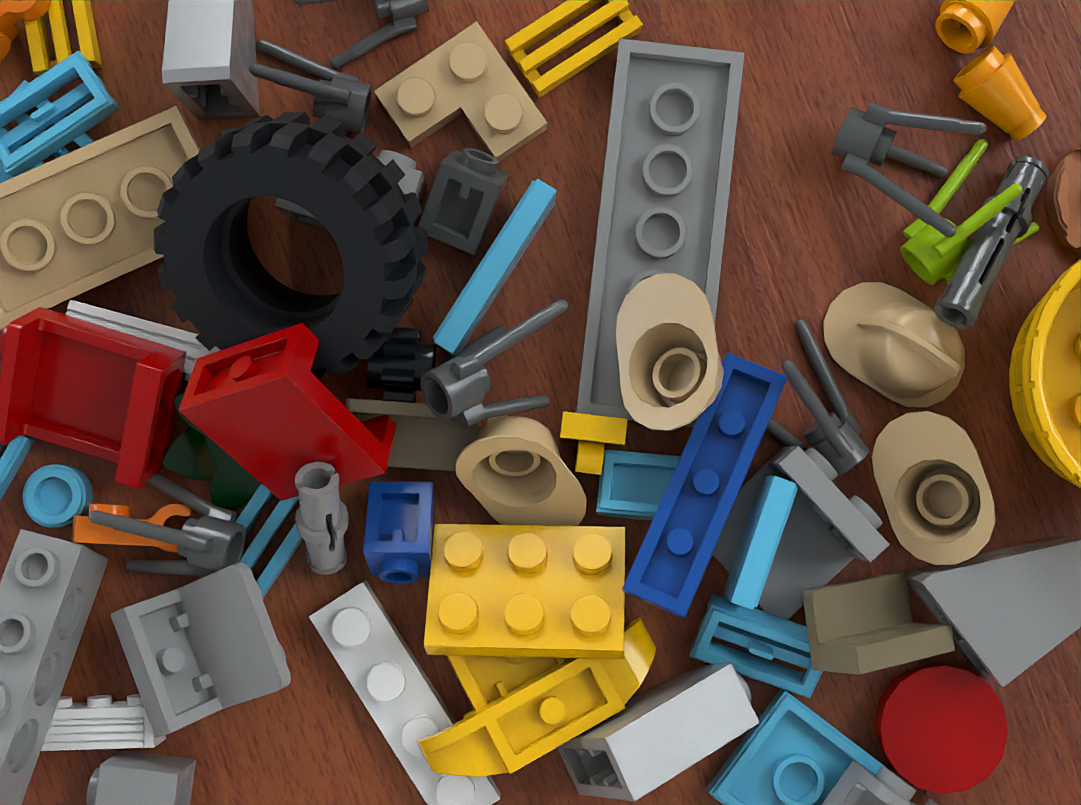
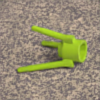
M979 139L929 203L928 207L937 212L938 215L987 149L988 142L985 139ZM1017 183L1012 184L958 227L950 220L945 219L956 227V233L952 237H946L918 218L903 230V234L908 241L900 247V252L906 263L926 283L934 285L941 279L944 283L948 284L960 262L963 252L966 251L969 245L967 237L1017 198L1023 191L1022 186ZM1032 222L1027 233L1017 238L1013 245L1037 233L1039 230L1038 223Z

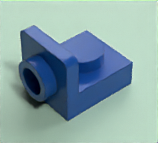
M369 482L363 553L372 576L380 577L381 580L392 584H410L416 582L418 577H430L435 502L433 482Z

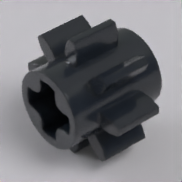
M395 327L387 337V341H384L381 347L367 359L368 388L383 389L382 401L416 403L417 391H422L420 385L422 374L436 367V344L420 343L421 331H419V328Z

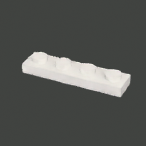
M366 580L309 616L427 805H492L500 800L501 792L490 775L483 777L455 776L431 771L416 741L427 735L444 730L457 722Z

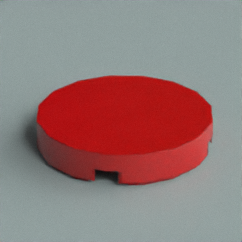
M942 662L924 664L926 666L917 667L912 671H905L893 679L880 697L874 722L877 739L880 740L881 750L890 767L916 788L941 795L967 791L987 779L1003 758L1008 736L1005 710L992 687L971 671Z

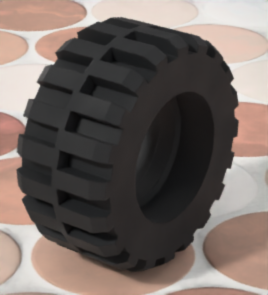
M285 112L276 119L265 115L248 121L202 148L196 156L184 162L172 176L173 187L163 193L157 209L159 219L165 221L154 229V251L156 254L164 255L165 262L157 267L163 289L172 288L177 299L171 305L182 323L190 320L200 332L195 338L209 351L214 347L224 350L304 323L319 339L311 368V373L319 381L326 372L337 377L354 369L360 359L370 358L381 347L414 301L412 297L422 284L426 267L419 260L428 250L427 230L423 227H414L413 224L423 212L416 193L410 192L404 195L398 184L405 176L404 172L394 159L385 166L373 154L378 147L376 142L362 132L353 140L344 136V123L326 116L310 125V118L305 112ZM253 197H275L290 201L310 212L325 226L334 239L342 259L344 281L341 292L331 295L301 293L280 283L263 267L253 251L247 229L248 208Z

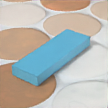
M538 178L536 182L534 180L531 182L433 336L434 343L439 349L452 357L463 350L554 207L557 190Z

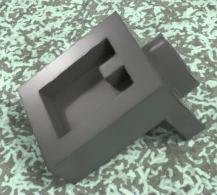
M464 148L462 152L452 151L440 162L418 227L426 229L427 236L476 255L482 245L500 193L507 186L511 173L498 168V159L486 152L473 148Z

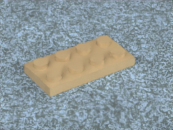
M174 106L0 183V330L4 329L10 322L38 307L48 309L164 257V255L156 254L154 251V229L165 222L159 219L157 213L161 197L165 191L173 187L172 176L184 162L196 156L200 150L180 107Z

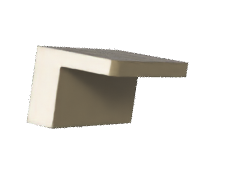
M346 398L345 407L360 422L388 415L396 423L387 467L456 471V459L463 448L473 443L479 433V422L465 428L460 423L458 416L443 421L437 418L425 403Z
M888 573L808 589L803 593L812 670L861 675L955 651L951 624L912 622L907 578L904 573Z

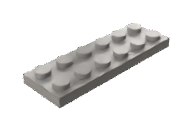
M619 38L576 413L626 418L628 421H635L624 407L620 389L616 323L617 314L625 296L638 282L655 274L676 273L694 281L708 298L715 324L745 54L743 52ZM697 419L682 427L694 428Z

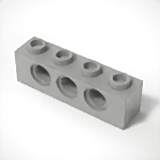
M20 529L0 582V805H22L109 560L84 545Z

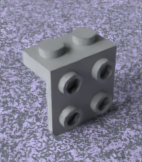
M799 446L783 447L742 485L712 554L730 573L763 475L777 476L797 483L796 487L798 489L758 603L764 612L786 620L804 605L803 593L805 590L825 586L854 558L871 563L890 545L876 530L883 524L879 516L858 496L854 495L850 500L846 498L832 482L838 476L836 470L812 447L805 452Z
M244 562L233 564L183 587L110 614L156 738L177 731L224 708L279 691L287 687L291 682L286 655L283 647L278 642L265 608L261 588L256 582L250 567Z

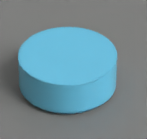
M66 464L46 465L37 469L28 478L23 489V504L27 514L36 523L49 528L71 526L73 524V516H86L88 514L89 506L93 503L94 498L93 487L87 475L77 467Z

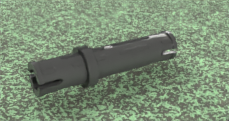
M1019 156L1015 161L1012 159L995 195L988 197L983 202L981 208L1012 184H1020L1023 188L1022 193L977 229L942 297L934 307L936 316L947 325L960 329H968L969 325L971 327L975 325L983 303L998 277L1015 240L1027 233L1033 219L1031 209L1050 175L1048 168L1038 159L1029 156Z

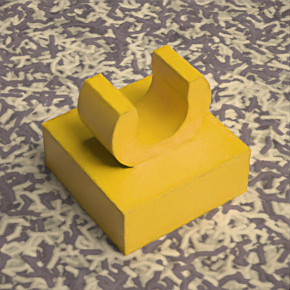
M563 411L559 439L578 441L574 472L601 475L604 444L625 445L628 419Z

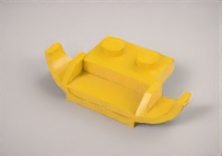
M639 617L631 621L624 628V659L446 655L474 710L463 715L464 719L435 734L427 735L416 742L431 771L435 773L483 777L502 773L511 774L625 709L624 705L641 686L654 659L656 647Z

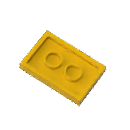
M434 524L424 648L427 655L624 659L625 593L622 588L625 584V527Z

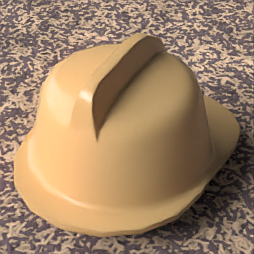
M676 273L655 274L638 282L625 296L617 314L616 344L624 407L636 422L651 430L672 431L698 419L699 415L715 401L721 390L724 370L717 348L714 316L704 292L694 281Z
M862 282L845 289L829 305L823 321L824 342L832 359L848 374L873 388L889 400L905 407H929L945 400L958 386L965 368V348L955 327L941 321L929 306L901 289L882 282Z
M929 411L906 413L889 422L876 438L872 453L874 477L888 513L891 527L900 544L917 559L934 565H957L976 556L990 541L996 517L994 499L977 449L966 430L949 417Z
M508 415L488 418L487 424L481 428L473 443L463 448L456 459V476L493 519L501 525L578 526L586 515L587 497L581 484L560 458L556 440L549 429L537 420Z

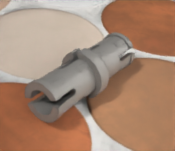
M325 462L308 463L296 473L295 486L298 489L300 506L296 511L295 522L298 534L305 540L307 564L311 562L310 569L318 574L329 575L342 569L347 562L348 555L345 548L344 533L348 529L349 517L345 504L340 500L339 474L335 473V468L331 464Z

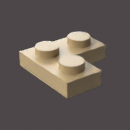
M477 21L374 90L376 98L411 148L461 114L465 117L490 155L498 159L499 162L547 130V121Z

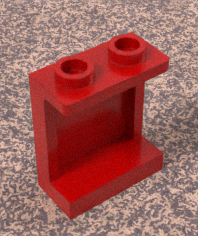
M38 307L10 322L0 336V360H3L0 374V444L7 445L18 436L26 435L118 464L114 482L140 489L164 467L162 463L168 450L176 409L174 399L179 394L187 352Z
M304 323L197 358L178 410L281 501L298 496L295 476L298 470L308 463L325 462L331 464L335 468V473L339 474V485L386 473L396 423L388 415L360 422L311 373L319 339Z

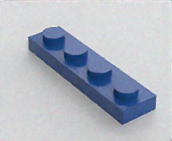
M728 352L722 362L724 374L721 390L715 401L699 415L622 588L624 593L684 620L788 378L783 374Z

